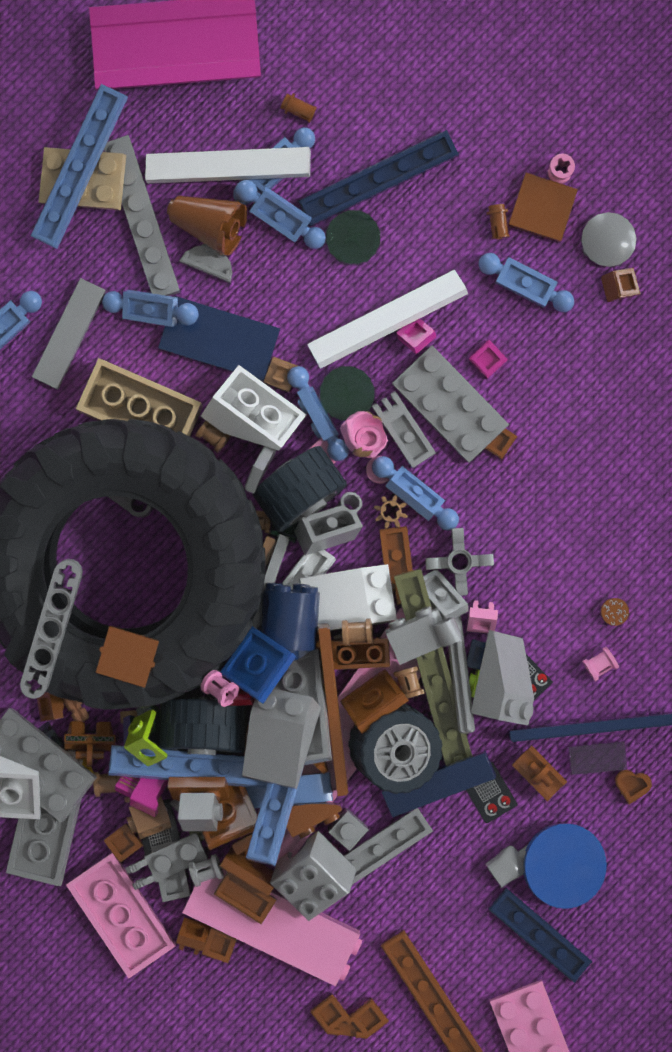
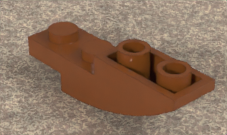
M331 638L334 670L390 667L388 638H373V644H368L367 641L350 642L348 646H344L343 638ZM318 639L316 649H318L321 652L320 641Z
M334 802L293 805L286 828L292 838L299 835L300 839L313 833L315 831L313 826L322 821L325 825H328L340 818L338 813L342 811L340 803ZM253 832L232 843L231 846L236 855L242 852L245 856L247 855Z

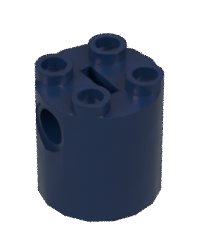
M266 583V588L263 589L261 632L296 655L294 660H299L312 650H316L320 600L318 587L308 584H293V589H291V586L283 585L282 583Z

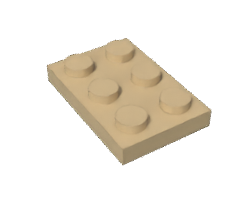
M44 147L39 203L46 204L71 149ZM102 152L77 207L121 211L126 165L125 154Z

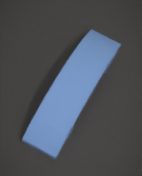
M330 772L301 775L293 805L333 801ZM245 787L254 808H260L266 788Z

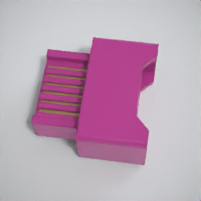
M121 776L115 785V791L130 797V806L156 817L158 814V800L168 785L169 780Z

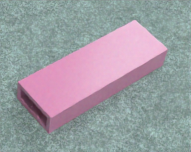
M222 868L223 876H225L227 871ZM210 879L201 882V886L194 887L183 910L184 914L334 986L337 985L339 980H345L350 969V965L347 964L351 954L356 956L363 941L359 939L360 930L322 912L308 921L280 892L274 889L270 895L277 900L261 925L214 895L222 879Z

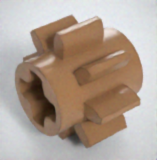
M394 495L392 501H387L383 496L382 507L374 506L375 510L380 511V516L375 521H385V529L389 527L390 523H394L399 528L400 523L398 519L400 517L403 519L408 517L401 510L407 504L402 503L399 505L396 502L397 495ZM389 505L391 508L396 507L398 509L395 513V519L383 515L386 512L385 506Z

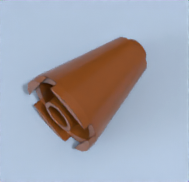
M177 196L175 200L172 199L167 207V215H169L170 222L219 254L229 256L235 251L242 236L237 234L240 226L245 228L247 207L239 201Z

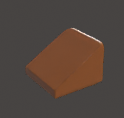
M634 268L612 271L601 277L607 302H614L641 294Z

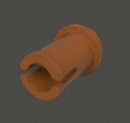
M287 93L280 109L284 110V114L291 113L310 123L317 107L296 98L294 93L292 95Z
M505 204L488 206L489 211L486 212V215L490 217L492 240L510 237L506 219L508 209H505Z

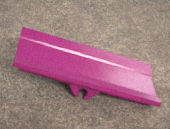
M173 0L89 7L95 90H99L101 84L111 89L261 77L255 0Z

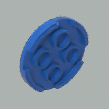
M556 823L547 826L531 839L525 850L523 874L526 884L539 900L550 906L568 909L583 905L597 894L604 882L607 869L604 849L594 834L581 826L570 823Z

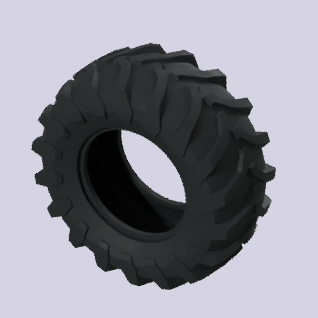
M105 419L82 423L76 427L57 432L54 436L38 443L14 463L15 467L0 480V644L6 649L4 655L12 666L24 672L53 572L57 566V546L64 525L73 512L84 502L106 496H123L142 501L157 509L171 522L183 542L187 556L188 577L185 591L177 608L163 619L147 626L119 628L159 641L154 657L155 666L151 668L145 688L96 673L102 653L99 649L101 646H104L109 626L88 617L74 604L46 692L60 698L82 702L86 706L95 709L146 708L167 702L185 694V692L193 690L201 685L202 680L212 670L219 671L225 665V661L232 656L249 632L253 619L259 609L262 599L260 596L265 581L266 562L265 548L262 547V529L251 500H247L242 483L221 459L217 460L214 453L196 439L180 431L175 433L171 428L164 425L137 419H128V421ZM56 582V587H63L62 584L60 585ZM55 593L52 597V603L56 608L63 609L67 606L68 600L64 594ZM54 621L45 622L43 629L46 635L51 637L57 636L59 633L58 624ZM38 649L35 653V658L40 664H48L51 660V655L46 649ZM37 670L33 679L38 681L39 675L42 672L47 675V671Z

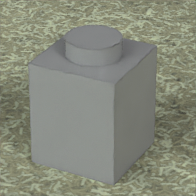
M181 793L178 821L182 830L217 831L218 821H222L223 806L222 803H218L215 793Z
M345 808L339 815L340 818L328 827V832L350 851L365 835L368 827L348 808Z

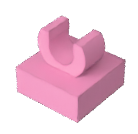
M475 600L473 607H470L466 631L487 634L489 630L495 631L498 610H494L493 602H489L488 609L478 608L479 603Z

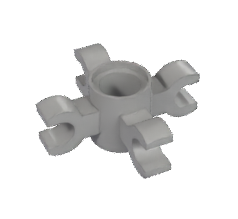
M454 528L451 530L453 552L448 557L426 558V570L448 569L455 576V590L461 596L468 595L466 573L471 567L493 566L494 559L493 554L471 556L464 548V529ZM461 554L467 559L465 569L457 570L453 567L452 558L454 555Z

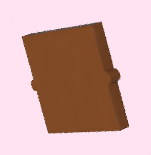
M109 626L104 646H101L99 649L102 653L96 673L145 688L151 668L155 666L154 657L159 641Z

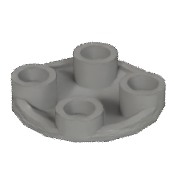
M610 212L598 214L589 220L583 229L581 239L582 251L585 256L600 266H620L630 258L635 249L636 234L634 227L628 219L619 214Z

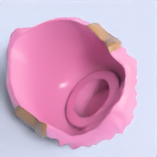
M357 411L350 415L340 427L345 445L357 457L374 458L387 445L388 439L381 418L369 411Z

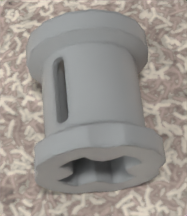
M216 854L211 855V859L198 863L192 861L188 863L195 887L201 886V882L218 878L220 880L224 878L221 864Z

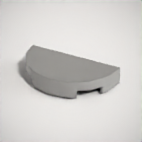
M205 244L186 251L179 260L182 264L231 284L233 274L231 262L226 255L219 254Z

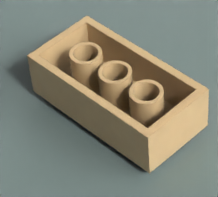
M98 358L76 410L97 421L105 419L125 421L137 419L161 424L171 428L175 433L180 431L190 436L203 405L197 400Z

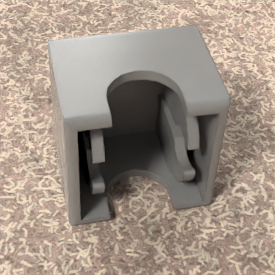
M317 831L307 839L304 847L291 858L292 853L288 852L278 860L270 884L310 921L350 893L357 869Z

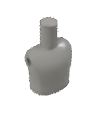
M509 845L493 859L485 863L501 888L524 875V858L527 846L518 851Z

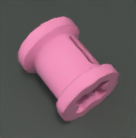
M558 154L553 157L547 172L549 179L560 184L569 181L570 176L575 170L574 160L567 154ZM558 164L561 168H567L564 174L562 171H556Z
M606 646L602 648L603 652L589 660L585 659L582 661L595 682L599 680V676L609 670L619 668L617 661Z
M212 670L202 680L201 690L205 694L213 695L218 699V703L221 706L226 707L231 705L233 699L238 696L239 686L234 682L229 683L222 678V673Z

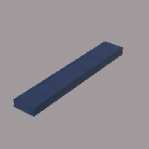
M445 130L299 200L298 203L302 211L311 217L309 226L312 227L458 157L459 154L448 131Z
M672 713L508 730V739L511 742L670 726L672 725Z

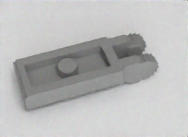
M196 832L146 855L144 859L127 866L125 869L128 874L134 873L146 865L149 866L152 874L145 878H140L132 884L134 889L137 890L154 881H161L189 868V862L198 863L208 859Z

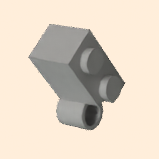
M347 492L343 494L335 508L309 515L307 518H301L294 533L305 556L355 540L363 527L357 515L362 507V499L359 495ZM344 504H349L354 510L346 508Z
M430 606L416 611V617L405 621V618H400L389 624L390 628L385 630L400 665L440 647L454 644L463 638L454 617L443 620L438 608L431 609Z

